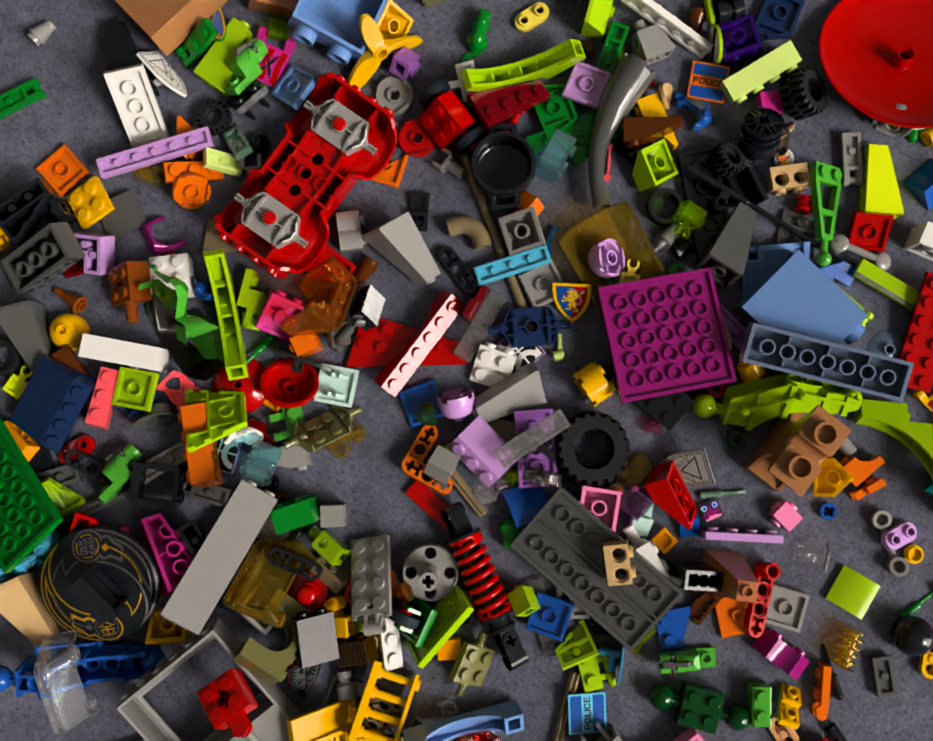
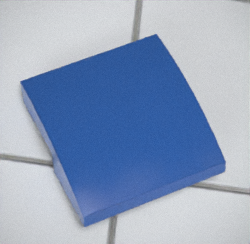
M519 486L502 492V497L517 530L525 528L548 502L542 487L519 489Z

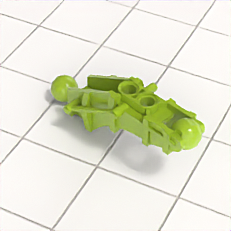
M782 372L779 375L727 386L721 403H717L711 395L700 394L694 398L695 402L692 404V410L701 418H708L713 414H718L723 425L729 423L744 426L746 430L752 431L753 428L767 420L780 416V419L786 420L788 414L809 413L817 405L830 414L839 413L840 416L846 417L848 412L856 411L861 407L862 394L860 391Z

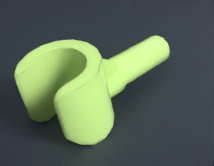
M557 334L558 350L552 352L555 362L561 361L564 358L561 334Z

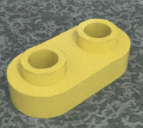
M537 2L519 13L515 18L516 29L519 32L525 33L546 21L549 16L548 6L545 3ZM541 9L543 13H538L537 10ZM526 19L527 23H522L521 20Z

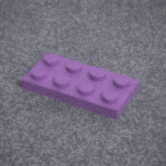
M553 408L515 410V437L519 432L530 429L552 415ZM554 421L542 428L544 432L554 427ZM554 434L546 440L554 446L552 450L556 453ZM534 448L526 459L520 456L517 460L519 489L558 486L556 454L550 460L537 448Z

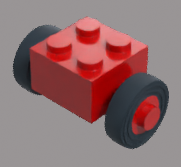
M440 79L428 85L418 98L419 103L424 108L428 107L418 120L441 150L453 144L462 136L454 146L455 150L462 155L469 150H474L486 136V132L481 126L467 131L475 120L453 91H449L450 85L445 79Z

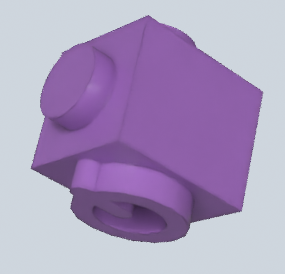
M404 46L400 51H395L393 54L389 72L404 81L409 76L413 78L421 66L418 62L420 55Z

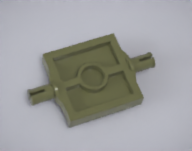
M480 631L476 642H463L450 673L449 679L459 683L455 694L463 697L467 686L481 687L496 651L484 645L488 633Z

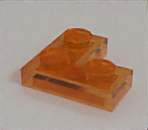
M391 569L392 605L408 603L415 599L411 586L406 581L397 583L396 574Z

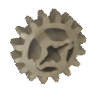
M376 697L374 699L370 698L368 706L372 703L373 710H379V712L400 718V714L396 713L400 710V706H395L394 703ZM370 717L363 719L362 726L364 728L367 727L368 729L380 731L384 735L386 730L390 733L393 730L391 724H386Z

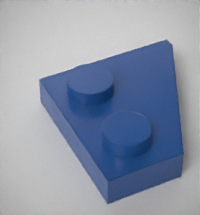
M690 605L670 609L656 624L662 652L682 648L691 611Z

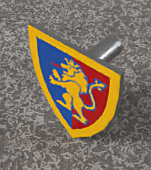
M552 282V292L556 306L563 316L572 323L581 317L588 307L591 297V283Z

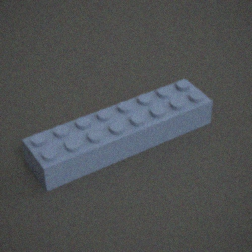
M753 322L748 323L738 359L742 362L903 402L914 365L912 362Z

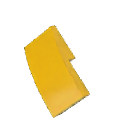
M781 683L778 696V724L796 730L800 726L799 708L802 705L800 688Z

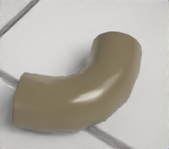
M466 215L446 219L450 237L459 234L467 235L472 241L474 250H481L492 246L487 229L477 219Z

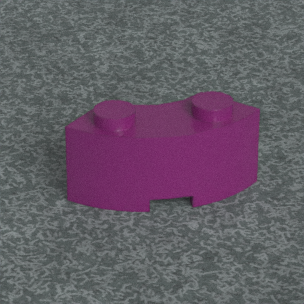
M764 628L761 637L757 638L751 647L797 681L810 663L804 657L806 653L797 646L794 649L781 640L783 636L774 629L770 632Z

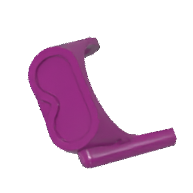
M163 216L157 217L141 227L142 235L148 244L150 252L156 253L157 256H162L187 244L185 239L170 245L161 244L154 239L151 233V226L165 220Z

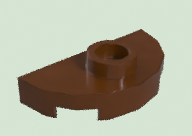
M711 591L702 592L697 595L691 604L693 621L699 626L723 596Z

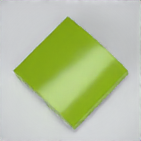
M844 565L825 599L862 620L880 585Z

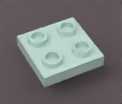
M321 363L322 366L334 371L330 372L320 368L318 377L319 388L314 396V401L352 408L360 371Z

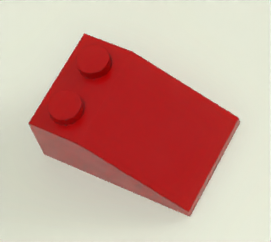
M674 461L652 467L645 483L647 495H650L655 504L686 529H692L697 507Z

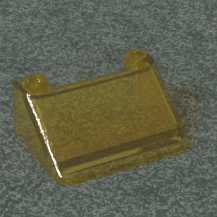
M263 538L258 540L251 548L228 589L223 603L226 607L267 625L282 628L286 621V614L278 609L296 575L271 565L267 560L269 550L281 547L315 562L317 559L300 541ZM279 551L272 555L275 557V561L278 559L286 561L289 557L288 554L286 558L279 556ZM297 558L291 559V568L296 570L300 567V561ZM304 566V568L301 570V573H303V570L311 571L312 568H307Z

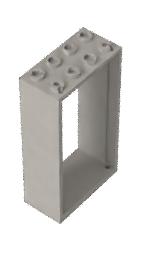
M241 480L160 616L195 635L200 634L278 501L274 498L275 494L266 489L262 491L256 488L257 484L251 480Z

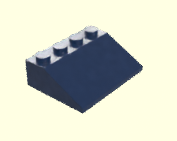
M43 354L10 421L40 445L59 453L77 424L95 389L97 381Z

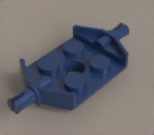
M550 307L508 309L499 326H488V330H492L488 331V335L500 334L510 349L529 346H551L554 344L559 330L571 329V321L560 322ZM528 322H533L536 325L534 332H530L526 328Z

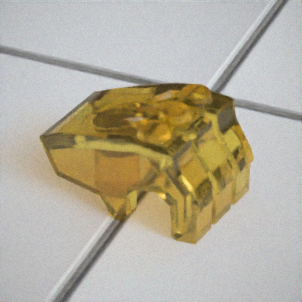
M639 452L622 469V473L616 476V480L632 492L638 489L645 481L654 464Z

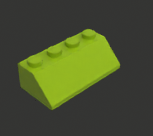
M613 0L589 1L580 36L602 41L603 36H607L610 27L607 22L609 18L613 17L615 7L612 6Z

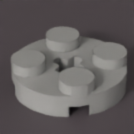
M393 76L383 79L377 86V104L381 107H388L392 110L394 116L405 113L409 110L414 100L411 85L407 80L404 81L397 77L393 78ZM392 92H394L395 94L397 92L399 93L397 100L390 99L392 97Z

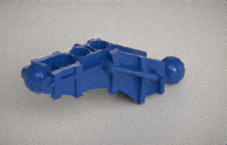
M90 641L43 648L42 645L36 644L33 646L34 655L27 656L14 670V673L8 667L0 665V692L6 690L11 685H15L17 697H21L24 693H37L38 699H48L53 694L79 686V689H86L91 683L118 681L119 684H125L126 681L139 679L148 670L152 672L156 668L155 665L164 657L166 658L161 650L160 645L132 642L104 644V642ZM140 657L141 665H135L134 658ZM76 664L83 665L82 667L54 672L56 670Z

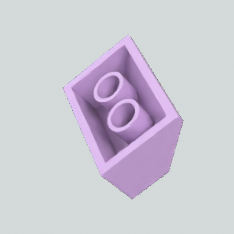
M480 415L448 446L454 454L460 456V460L488 488L520 458L518 457L506 466L502 465L494 451L505 445L506 442ZM510 448L499 455V457L503 460L514 452Z

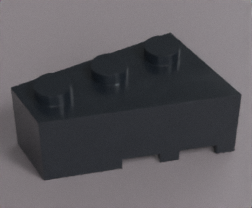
M39 177L0 204V227L11 242L19 246L28 240L50 210L51 206L47 201L53 197L58 199V196L49 184Z

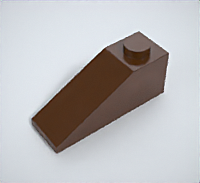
M624 117L623 146L636 149L639 146H644L682 128L683 117Z

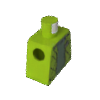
M314 526L308 532V535L314 540L311 546L332 566L342 565L351 554V547L330 530L321 531L317 526Z

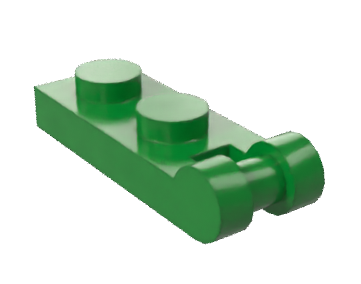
M202 18L184 44L175 51L177 56L183 60V65L186 69L196 64L219 34L208 18Z
M31 79L0 95V120L47 97L45 92L41 90V84L38 79ZM33 90L34 93L29 95L28 91Z

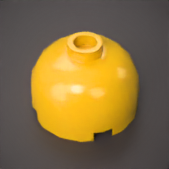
M75 313L58 315L49 327L51 341L60 349L69 345L73 351L80 349L83 333H90L88 322L82 316Z

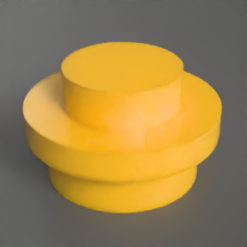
M911 544L904 549L903 556L908 563L918 564L923 560L924 553L921 547Z

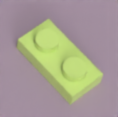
M208 147L203 150L204 168L237 177L242 174L240 160L237 161L233 154Z

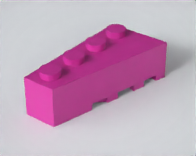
M158 513L141 519L139 527L146 546L158 566L161 586L165 596L168 597L174 593L192 563L193 558L185 550V546L178 540L175 532L162 514Z

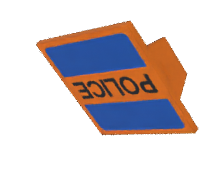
M693 60L686 98L724 104L725 94L719 84L729 77L730 67Z

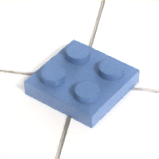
M291 64L270 94L275 99L297 111L316 86L318 79L316 76Z

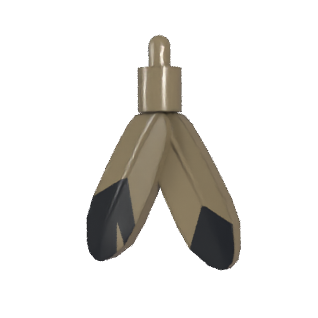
M795 122L788 124L783 129L778 149L779 156H784L788 151L790 133L795 129Z

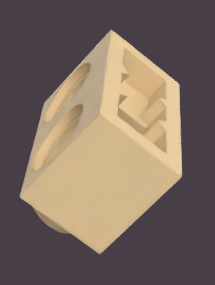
M807 162L770 167L765 171L768 194L774 193L775 196L786 194V191L793 190V193H800L810 186ZM794 175L800 178V183L794 180ZM775 178H779L782 185H778L775 182Z
M628 540L604 542L603 551L608 586L633 584V578H636L635 565H631L630 558L634 557L632 545H628ZM620 548L624 551V555L617 557L613 551ZM624 569L627 574L620 577L616 574V570Z

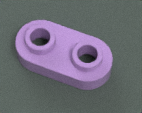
M901 522L884 531L881 535L883 547L888 550H897L910 543L917 536L916 527L910 522Z

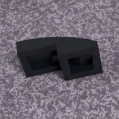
M411 192L409 214L418 231L427 232L430 193Z

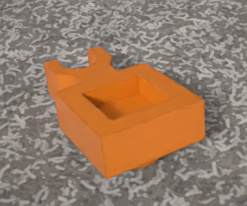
M871 476L863 481L865 484L850 492L849 495L852 500L858 501L865 495L872 494L887 484L883 478Z

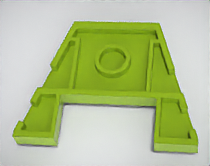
M192 389L185 390L186 405L204 402L207 413V430L186 434L187 450L189 453L248 426L244 392L219 391V393H209L208 390H201V392H193Z

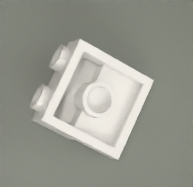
M491 342L481 343L469 380L489 387L494 386L512 374L518 355L514 354V350L508 348L498 349L496 348L497 345Z

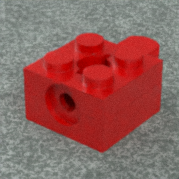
M231 668L196 692L214 729L225 730L229 727L232 735L239 738L247 737L251 733L253 726L247 714L259 705L241 670Z

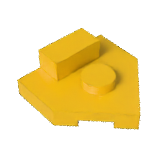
M826 458L820 465L822 471L813 482V496L835 497L854 477L835 458Z

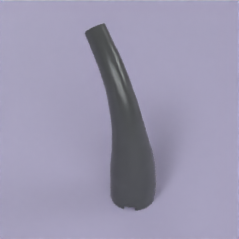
M624 53L615 66L605 86L594 117L588 151V176L593 209H604L611 205L609 190L607 187H604V165L609 143L624 121V117L629 114L656 76L654 70L650 72L646 68L648 63L634 54L628 57V54Z

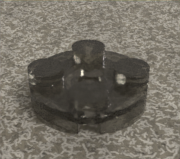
M525 467L522 480H534L533 484L545 486L546 483H549L550 486L561 487L562 474L551 470L544 471L542 468Z

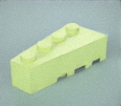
M790 40L728 77L719 86L730 105L734 102L739 104L748 98L746 95L751 92L756 94L764 89L763 85L768 82L772 84L782 78L780 75L786 72L789 74L798 68L797 64L802 59Z

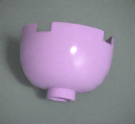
M611 238L601 240L590 248L588 264L595 275L602 278H611L621 274L620 270L625 267V255L622 247L618 248L615 244L618 243L616 240Z
M463 388L443 392L441 398L436 396L440 413L448 419H454L455 422L465 420V417L470 415L475 407L473 389L468 388V392H460L463 390Z

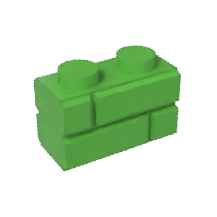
M746 682V709L749 712V724L752 727H772V718H770L772 716V687L766 682Z

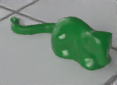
M479 9L477 17L473 19L471 32L466 36V45L470 52L462 56L461 63L467 62L471 57H477L486 50L488 44L486 34L490 29L489 20L491 16L489 10Z

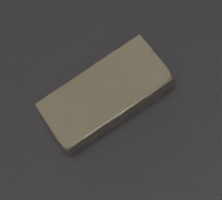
M319 555L315 560L323 568V573L319 580L335 594H338L350 580L351 575L340 565L332 566ZM315 566L313 568H308L309 571L313 574H318V572L315 570Z

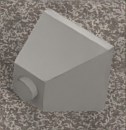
M534 206L498 218L509 255L546 243Z

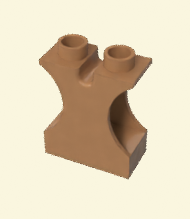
M819 405L807 415L804 413L788 414L786 420L778 419L742 468L772 491L780 492L785 486H788L802 497L822 471L821 463L827 457H832L852 430Z

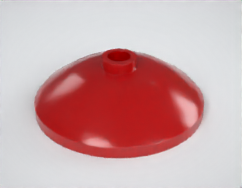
M252 359L247 364L248 378L229 381L224 363L214 375L213 392H244L247 413L258 409L265 399L260 388V379L265 368L258 361ZM238 381L242 383L240 388L236 387Z
M282 359L272 363L261 375L260 388L263 396L273 405L283 408H295L308 403L314 398L319 388L317 372L311 365L305 363L303 371L296 373L291 370L294 359Z

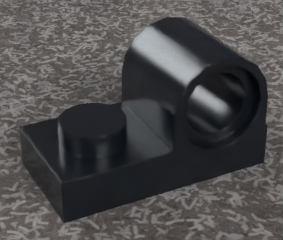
M55 197L47 201L51 206L47 214L53 223L67 222L68 224H73L78 221L68 202Z

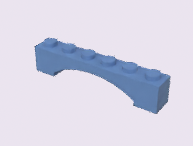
M516 700L403 729V741H449L463 735L479 732H503L505 735L523 731L524 719Z

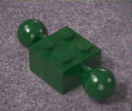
M682 680L679 695L673 694L671 688L665 684H656L649 691V701L656 709L665 710L670 706L676 707L673 719L679 725L716 735L719 719L725 720L727 726L735 731L744 730L750 723L749 712L743 706L731 705L727 709L723 708L725 695L720 690Z

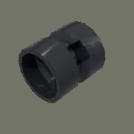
M744 0L713 1L715 24L722 25L730 20L733 21L746 15Z

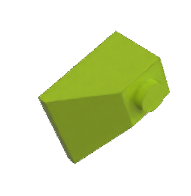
M665 138L638 151L632 175L639 192L657 186L679 174Z

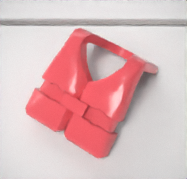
M173 370L156 387L157 390L163 391L168 396L171 402L177 406L176 408L179 412H181L180 406H186V389H192L193 392H201L202 390L182 372ZM173 377H179L180 389H169L165 385L166 382Z

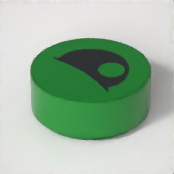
M674 263L668 268L667 275L687 272V268L681 263Z

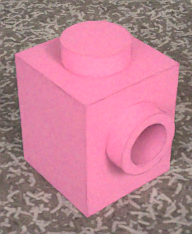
M781 500L780 502H774L770 506L771 511L768 513L772 517L770 521L777 528L781 526L788 532L803 519L796 511L798 508L790 501Z

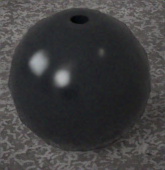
M904 616L894 623L891 629V638L895 647L901 653L908 656H922L931 651L933 648V629L925 619L918 616Z

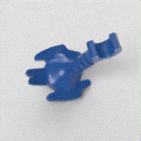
M681 93L674 95L673 101H677L676 108H685L695 115L696 123L692 130H695V133H698L699 129L711 123L712 115L708 111L709 103L706 104L704 109L699 110L698 107L687 101L685 95Z
M209 276L204 282H198L194 278L195 288L193 291L195 297L206 301L209 300L213 304L214 297L211 295Z

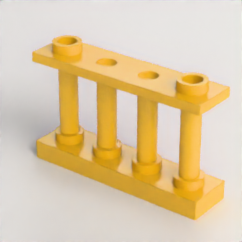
M375 660L372 663L349 731L348 740L356 741L357 738L361 739V737L373 741H402L400 734L414 692L419 690L421 684L420 675L414 673L413 678L410 679L384 670V667H381L382 662ZM382 677L408 686L409 690L406 699L377 689L378 687L375 686L377 678L381 679ZM376 697L403 706L400 718L371 709L368 706L370 698L374 699ZM370 717L397 726L393 738L364 729V726H361L363 719Z

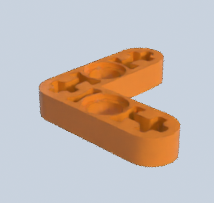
M427 424L421 429L402 462V471L407 476L439 494L446 495L453 488L451 478L447 484L449 488L442 490L439 483L436 482L435 486L432 485L435 481L434 478L425 481L421 476L427 465L423 462L438 437L437 427ZM430 429H432L434 436H430L427 440V443L424 442V439L426 438L425 431H430ZM422 445L426 451L424 454L418 455L414 451L415 447ZM413 462L416 469L419 470V466L423 468H421L418 476H416L417 471L414 469L408 471L405 464Z

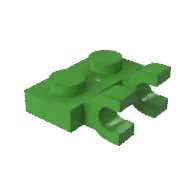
M302 406L295 408L282 407L283 412L269 415L270 423L285 420L287 431L273 434L276 442L293 438L295 421H297L298 425L305 423Z

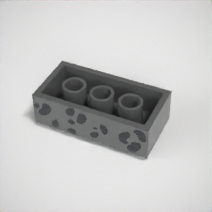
M56 222L49 223L4 258L1 264L18 295H25L39 291L86 255L68 223Z

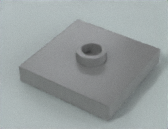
M553 260L550 264L518 275L533 308L543 307L553 302L552 282H563Z
M773 584L765 623L800 633L810 595Z

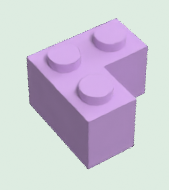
M73 232L86 255L84 257V273L100 276L108 275L109 268L115 266V236L90 232Z

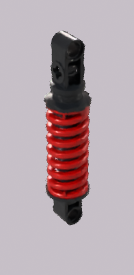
M458 501L441 509V516L451 535L445 542L451 547V550L457 548L456 545H458L459 549L453 551L452 556L462 555L463 559L457 561L456 565L460 567L466 564L467 566L466 569L460 572V575H467L469 578L464 581L465 586L471 585L473 589L469 590L468 594L470 596L476 595L477 597L472 601L473 605L480 604L481 608L476 612L480 624L488 625L489 633L493 635L504 665L509 671H513L528 662V656L514 627L515 622L510 617L513 609L510 602L505 601L507 593L501 591L503 584L497 582L499 574L493 572L495 565L489 562L491 555L484 553L487 546L484 543H480L483 539L480 527L472 528L465 507Z

